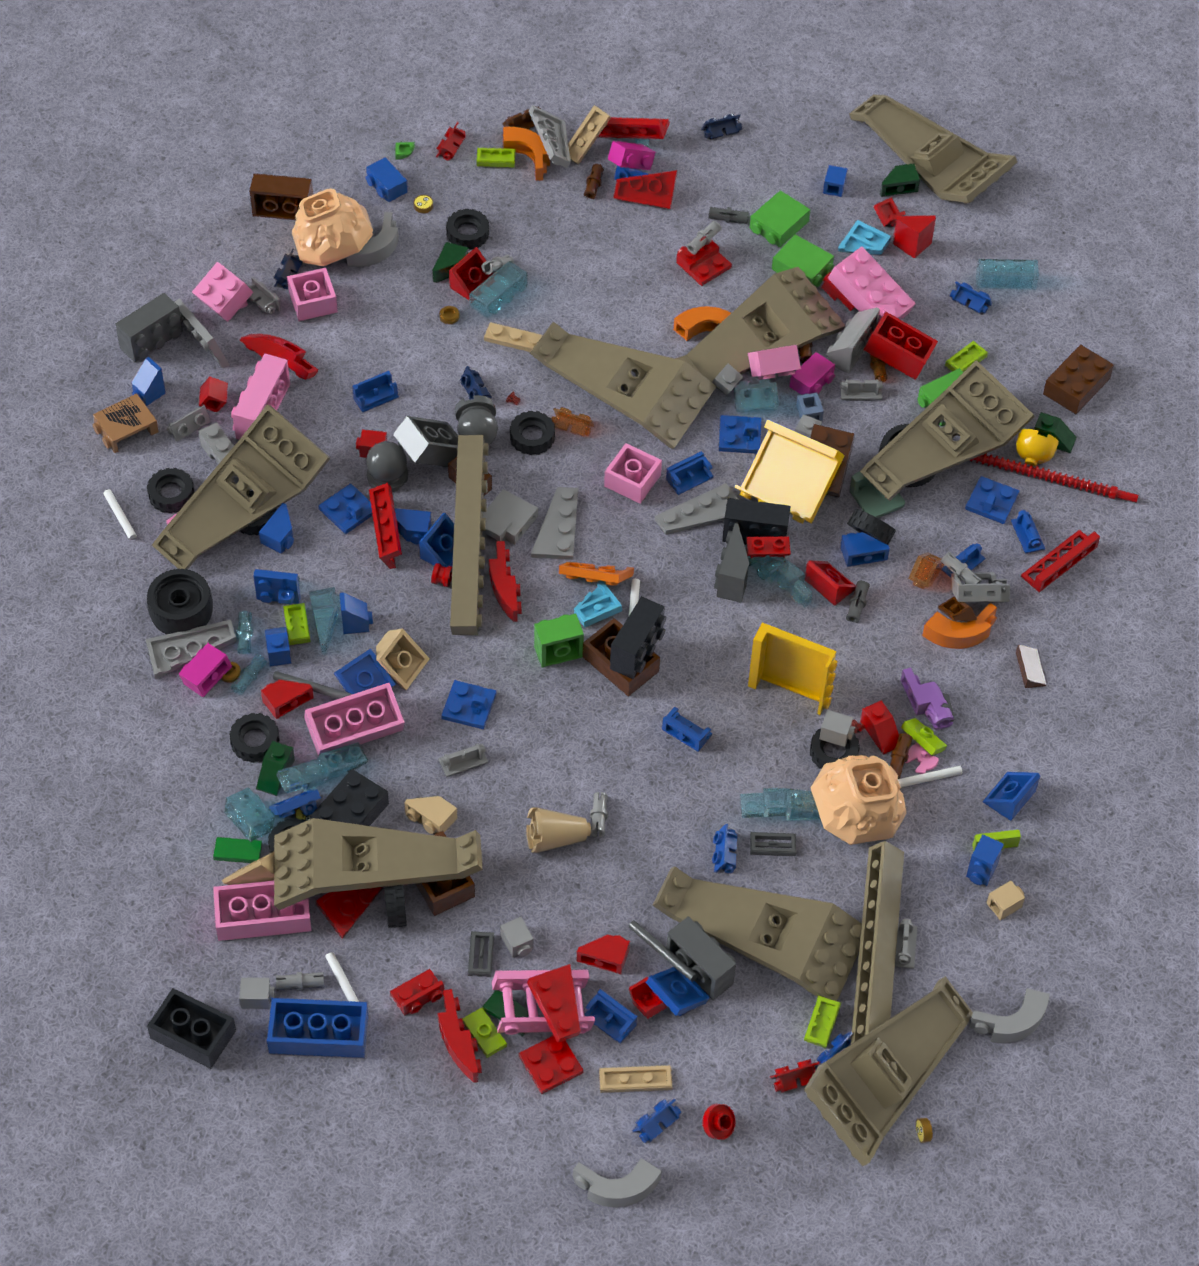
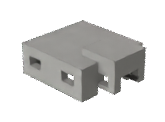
M503 489L489 505L487 511L483 512V518H486V531H482L483 537L487 538L489 535L497 541H505L506 539L515 545L537 519L538 507Z
M974 572L982 580H988V583L962 584L961 579L955 577L954 573H951V590L958 602H1010V584H1007V579H996L994 572Z

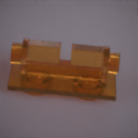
M563 407L560 410L553 408L556 417L552 416L551 419L554 422L555 428L567 431L571 424V433L582 437L590 435L591 428L589 426L594 427V424L589 416L585 414H579V416L572 414V411Z

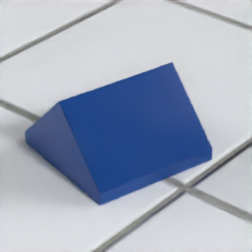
M442 513L419 542L420 559L434 566L436 563H440L443 567L453 566L454 522L446 513Z
M1007 772L982 802L1012 821L1036 792L1040 774L1032 772Z

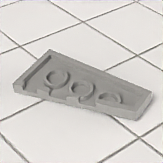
M532 105L529 113L550 160L555 165L567 168L571 161L565 121Z
M180 298L176 300L175 303L179 306L181 322L183 321L189 332L191 331L198 342L200 341L205 351H209L222 368L229 366L230 364L210 333Z
M727 483L656 515L655 521L665 535L689 530L700 525H711V523L718 521L724 522L727 498H738Z
M557 487L531 552L532 558L573 560L578 488Z
M231 620L146 639L155 679L188 664L207 643L220 650L237 642Z

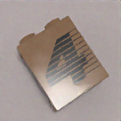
M137 393L93 414L95 423L92 425L96 434L103 436L104 445L107 449L111 448L114 453L118 452L117 442L144 429H147L151 436L159 432L157 420Z

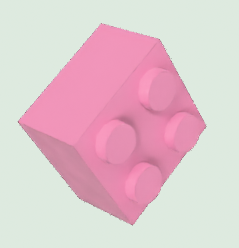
M217 261L192 293L228 322L253 294V291Z
M326 268L287 276L289 294L299 321L338 312L336 295Z
M797 345L748 353L752 377L758 376V380L775 378V373L778 374V377L793 375L795 370L801 369Z
M625 443L605 470L604 487L641 504L661 476L662 460Z

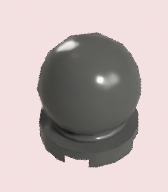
M475 395L473 396L474 399L465 402L464 399H461L455 406L458 435H483L485 443L489 445L493 443L497 435L498 425L495 419L496 406L492 403V399Z
M383 441L375 444L369 450L366 458L369 485L375 488L388 483L392 488V492L398 491L408 481L407 457L403 448L394 442Z

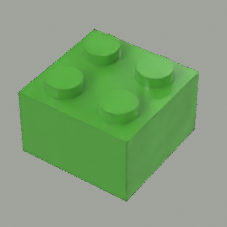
M576 613L562 615L551 620H542L534 624V648L542 668L583 657L584 633Z

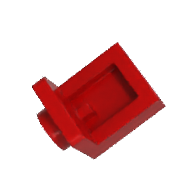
M892 197L873 206L884 226L891 224L893 227L896 224L897 216L906 215L905 211L899 212Z
M648 977L630 986L629 992L635 1007L649 1019L666 1009L667 1005L646 984Z

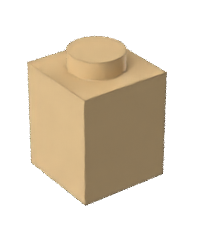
M1009 881L989 893L986 904L1002 920L1022 908L1025 896L1020 887L1015 886L1012 881Z

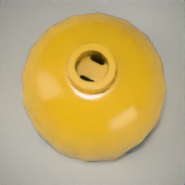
M1022 429L1017 436L1016 451L1025 460L1027 465L1037 466V464L1046 463L1053 458L1059 441L1049 434L1047 438L1038 435V430Z

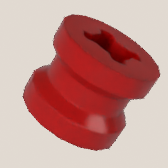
M436 563L433 568L431 583L435 585L441 583L444 587H449L452 580L453 567H443L440 563Z

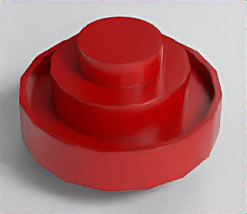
M713 1104L707 1108L703 1116V1128L708 1137L715 1140H725L734 1132L736 1118L729 1106Z

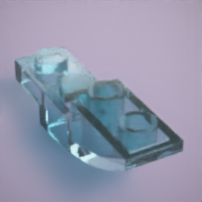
M766 555L765 557L751 558L747 556L749 566H752L757 571L758 576L762 580H766L769 584L777 580L779 587L783 590L786 589L791 594L793 601L797 604L800 603L804 608L811 604L813 592L804 584L805 574L798 567L782 557Z
M359 742L321 753L318 759L279 770L276 776L286 794L300 789L305 792L347 774L351 769L356 770L366 764L368 758Z
M763 788V793L740 794L742 818L786 816V820L821 819L811 791L788 788Z

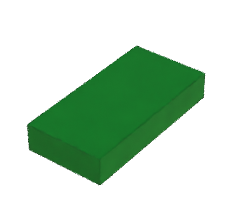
M217 837L213 859L216 861L252 863L260 859L263 844L261 840Z

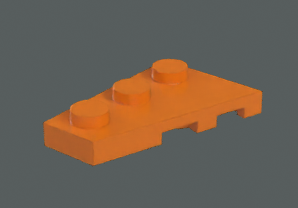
M566 562L559 565V574L566 575V578L578 579L582 577L586 578L588 582H598V580L606 581L605 584L613 586L618 585V583L632 577L634 574L633 567H626L625 570L620 571L615 570V566L611 565L600 566L598 569L595 568L596 565L588 563Z

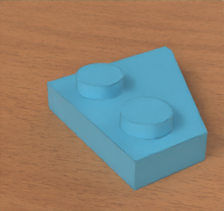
M857 220L839 245L838 251L853 253L862 246L869 254L881 255L890 243L891 236Z
M601 580L597 583V588L592 593L589 592L584 600L579 602L574 608V614H577L578 620L584 628L622 611L621 603Z

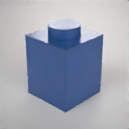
M828 166L823 194L842 197L848 168Z

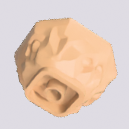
M326 189L304 198L299 203L300 209L295 215L296 222L292 230L299 259L303 263L326 266L360 252L373 236V228L365 207L348 196L336 193L334 189Z
M848 756L835 762L826 763L811 786V792L824 829L849 845L893 838L906 816L903 793L900 791L898 775L887 762L876 756Z

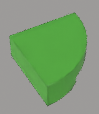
M396 142V160L404 159L411 155L415 148V142Z

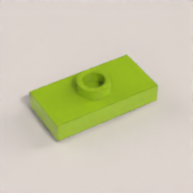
M477 148L476 164L480 167L515 168L516 149Z
M972 341L946 360L945 366L952 372L959 368L964 372L976 360L981 362L985 359L988 352L975 341Z
M305 603L283 606L289 645L311 642Z
M917 718L904 721L901 729L912 736L930 755L941 753L947 747L934 734L931 728L923 725Z
M1018 829L976 834L972 846L973 850H975L982 835H986L1003 843L1002 850L1018 847L1021 834Z
M818 996L804 1037L805 1042L827 1048L841 1002Z
M483 1007L462 1018L463 1024L467 1030H470L471 1036L473 1038L476 1037L477 1044L486 1058L507 1047L506 1041L497 1032V1028Z

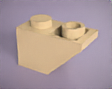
M440 796L407 799L404 802L405 814L412 822L418 821L430 834H436L441 831L445 832L457 819V808Z

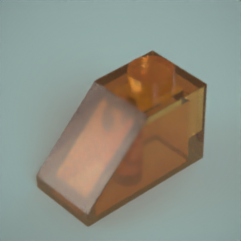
M929 552L918 555L908 579L913 581V585L922 589L932 586L944 567V564L940 562L942 558Z

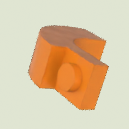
M503 127V147L505 149H516V153L525 154L530 157L535 164V180L543 181V174H547V166H550V158L540 136L525 128Z
M695 307L684 311L674 318L673 330L688 341L701 332L713 331L731 313L717 307Z
M989 603L977 616V620L969 622H955L936 612L924 625L922 636L934 644L945 648L964 649L976 646L989 637L991 627L997 619L995 616L997 607Z

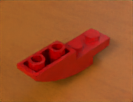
M249 334L240 338L245 347L255 351L261 356V359L264 354L288 360V368L293 370L301 379L307 380L312 378L319 370L304 359L306 351L290 341L267 334Z
M496 541L497 559H489L491 586L503 611L513 622H518V614H522L521 601H517V597H521L520 584H516L515 575H511V568L506 567V562H510L509 549H505V541Z
M452 989L443 990L446 1012L437 1014L444 1044L459 1069L473 1083L478 1082V1074L482 1073L480 1059L475 1060L474 1052H478L476 1037L471 1038L470 1030H464L463 1019L457 1016V1011H460L459 998L454 997Z

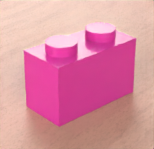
M612 141L608 160L619 167L651 170L656 152L643 144Z
M815 352L800 366L801 369L796 370L795 374L791 375L789 387L801 395L819 394L822 386L826 383L830 384L834 379L835 364Z
M207 643L182 668L179 676L184 685L201 697H204L223 675L230 670L232 665L225 653Z

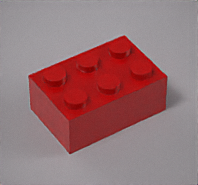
M885 312L863 350L916 380L938 341L892 314Z

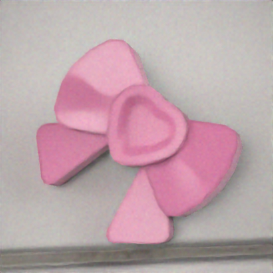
M915 743L909 749V758L905 763L917 759L920 764L915 772L924 774L926 771L934 769L939 759L931 756L923 747Z

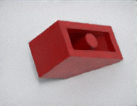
M286 680L270 683L261 690L263 703L276 719L314 698L313 688L310 684Z
M882 700L863 708L860 722L883 755L893 751L896 747L899 733L890 711Z
M607 934L578 947L577 962L621 974L629 953L630 941L619 935L612 936Z

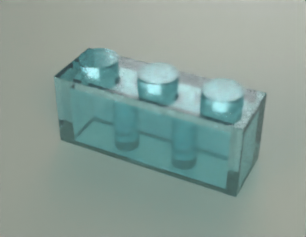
M978 259L976 268L977 288L1036 289L1039 278L1038 260Z
M507 262L469 294L470 307L486 318L492 314H497L502 305L510 303L514 295L526 289L528 285L527 272L513 262Z

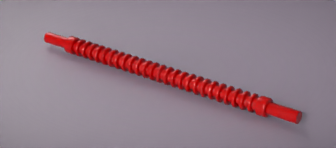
M986 453L970 460V462L973 460L976 463L982 462V465L987 463V466L991 464L993 468L996 466L999 469L1005 468V471L1010 469V472L1016 471V474L1019 472L1022 475L1028 474V477L1033 475V478L1039 477V480L1044 478L1045 481L1051 480V483L1056 481L1057 485L1059 483H1062V486L1067 484L1069 488L1071 486H1074V489L1079 487L1080 491L1086 489V492L1090 490L1092 494L1094 492H1097V495L1102 493L1103 497L1108 495L1111 499L1120 498L1137 503L1139 496L1118 490L1116 486H1111L1110 488L1108 484L1106 486H1103L1102 483L1098 485L1096 481L1091 483V480H1088L1087 482L1085 478L1080 480L1079 477L1073 478V475L1068 477V474L1062 475V472L1057 474L1056 471L1050 472V469L1045 471L1044 468L1039 469L1038 466L1034 468L1033 465L1027 466V463L1022 465L1021 462L1016 463L1015 460L1011 462L1009 458L1004 460V457L999 459L998 456L993 457L992 454L988 456Z

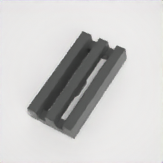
M750 832V855L796 856V834ZM755 839L791 840V843H778L777 841L755 842Z
M471 931L468 976L486 975L491 977L494 932ZM478 937L480 938L478 969H473L475 940ZM485 938H489L487 969H483Z

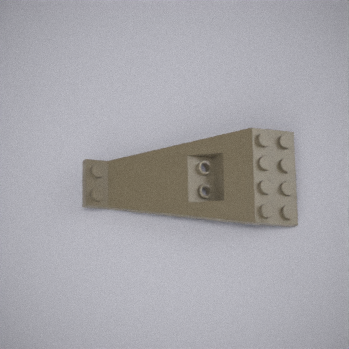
M874 94L849 113L851 120L866 122L906 164L914 163L919 178L942 200L970 203L976 196L986 191L987 187L998 181L999 177L1010 171L1018 163L1016 156L985 152L886 95Z
M799 267L773 274L687 355L675 359L686 361L712 382L727 364H730L740 374L750 371L748 357L750 352L797 345L798 349L817 339L842 331L845 328V324L817 291V288L808 280L805 273Z
M554 321L530 352L533 357L546 367L642 425L671 449L677 446L717 387L686 361L572 335ZM631 371L635 372L636 377L631 374ZM621 386L625 388V392L621 390Z
M976 360L939 397L874 456L860 472L891 501L905 486L1005 446L1035 416ZM940 422H946L944 427H939ZM955 436H960L959 441H953Z
M267 404L240 440L165 527L152 546L178 569H189L198 556L278 508L282 503H286L304 492L331 457L271 405ZM237 476L239 481L235 484L234 478ZM250 490L254 491V495L252 497L249 496Z
M312 818L274 835V906L278 910H282L318 893L465 878L483 870L480 834L474 830L458 838H449Z
M675 866L670 869L653 903L655 908L679 923L689 916L693 921L699 922L704 932L709 937L715 938L718 943L793 980L817 998L821 996L834 1001L838 1000L860 949L862 923L834 903L696 880Z
M946 976L937 981L930 993L820 1064L804 1089L809 1100L817 1106L823 1118L830 1123L836 1131L838 1138L843 1140L851 1151L852 1156L862 1166L871 1162L887 1132L972 1017V1010Z

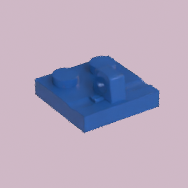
M720 415L719 451L757 454L761 446V417Z
M980 476L966 504L965 510L1005 524L1020 490Z
M351 483L318 505L319 510L344 534L349 533L373 516L371 502Z
M255 569L253 577L257 600H261L264 603L274 601L289 605L300 603L298 574Z
M371 648L334 672V675L345 691L351 694L386 683H390L391 688L395 686V682L377 661L376 655Z
M454 680L441 719L484 730L497 694L496 690Z
M310 789L268 807L272 815H279V817L283 818L296 813L294 809L298 807L304 816H308L317 809L316 800L321 797L318 790Z
M675 967L651 975L646 981V984L670 1008L675 1016H681L687 1011L706 1004L710 998L695 981L691 982Z

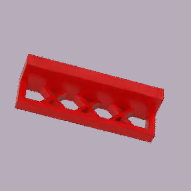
M611 117L598 137L664 139L670 122L669 119Z
M388 483L370 489L369 495L379 558L389 569L396 568L395 557L402 555L392 488Z
M1078 530L1022 573L1021 577L1034 589L1041 592L1098 547L1100 536L1095 531L1087 536L1081 530ZM1080 537L1082 541L1074 546V540ZM1061 550H1069L1062 557H1059ZM1047 561H1054V563H1052L1049 567L1045 569V563ZM1033 572L1040 573L1036 576L1035 581L1029 576Z

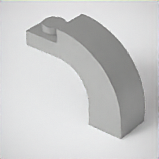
M384 212L383 226L380 233L369 239L360 252L348 256L347 266L362 267L373 265L383 261L393 253L397 247L399 236L398 227H396V221H393L392 212Z
M1026 989L1021 1009L1010 1016H996L973 1010L969 1028L974 1029L975 1032L980 1034L992 1033L991 1042L1012 1043L1022 1040L1031 1035L1041 1024L1048 1006L1050 994Z
M642 1158L627 1176L619 1179L601 1177L580 1162L573 1169V1179H575L576 1185L584 1190L589 1189L588 1200L606 1207H625L643 1200L656 1188L661 1181L662 1174L661 1170Z

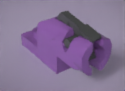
M911 668L903 669L901 683L916 716L925 713L935 730L952 726L955 716L949 695L942 693L935 682L920 685L918 676L914 675Z

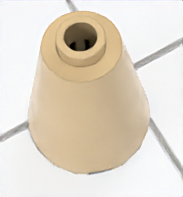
M537 807L529 809L527 818H531V823L526 825L528 847L533 849L532 853H539L582 842L591 834V825L587 822L586 818Z

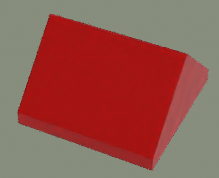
M936 215L897 216L893 245L915 259L932 244Z
M475 247L449 270L450 288L472 303L499 279L494 272L491 274L483 272L482 264L486 262V259L478 247Z
M808 561L804 580L834 606L855 591L856 585L828 561Z

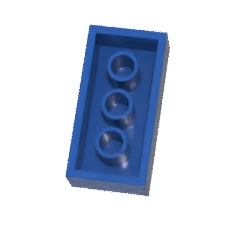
M272 998L267 1036L269 1054L365 1058L368 1025L367 1002Z

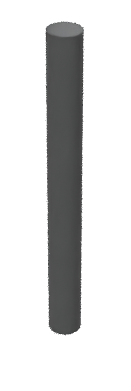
M275 671L273 674L274 680L310 684L314 692L337 699L352 695L348 692Z
M635 920L629 924V928L686 978L691 982L696 980L698 975Z

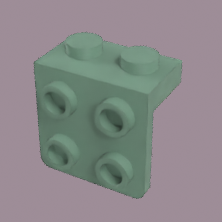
M860 471L851 477L849 492L864 512L879 518L905 506V501L899 493L889 501Z

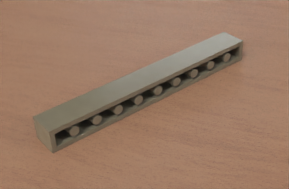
M458 435L450 618L452 635H478V629L483 624L479 608H483V595H480V588H484V576L481 575V569L485 568L484 556H481V550H485V537H482V531H486V518H483V512L487 511V501L483 499V495L487 493V480H484V474H488V462H485V456L489 455V444L485 443L483 435Z
M887 841L869 847L851 1044L891 1017L904 852Z

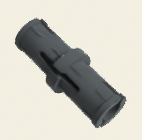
M710 206L708 219L725 220L726 223L733 221L747 224L749 211L731 210V207L723 209Z
M863 580L857 581L854 594L849 600L850 607L846 616L847 621L859 622L862 609L867 603L866 596L870 587L868 582ZM858 597H860L858 606L856 607Z

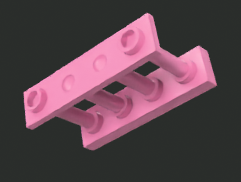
M551 970L495 972L492 980V989L503 992L506 1017L501 1018L497 1028L498 1033L514 1035L525 1032H552L545 1017H538L537 1002L527 984L529 978ZM571 970L581 1030L580 1034L590 1031L595 1022V1016H584L581 989L585 988L589 980L588 970ZM512 990L526 991L529 1017L515 1018Z

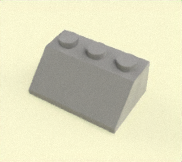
M876 307L857 312L852 319L847 321L845 330L839 332L836 343L830 345L826 353L828 360L835 364V368L849 374L863 354L864 347L878 325L879 308Z

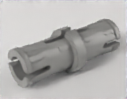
M712 221L704 230H700L697 236L687 244L689 252L696 254L704 245H708L711 239L722 230L721 225L717 221Z
M510 255L494 257L491 261H486L482 264V270L486 274L502 272L505 268L513 265V257H509Z
M950 551L940 561L954 573L955 577L960 578L966 584H979L982 580L968 568L966 563L963 564Z
M597 792L593 796V809L590 811V818L592 819L591 835L597 837L598 830L599 837H603L605 835V820L608 819V811L606 810L608 795L601 792L600 800L599 792Z
M297 972V974L276 975L277 990L298 989V991H301L303 988L324 987L323 972L309 974Z

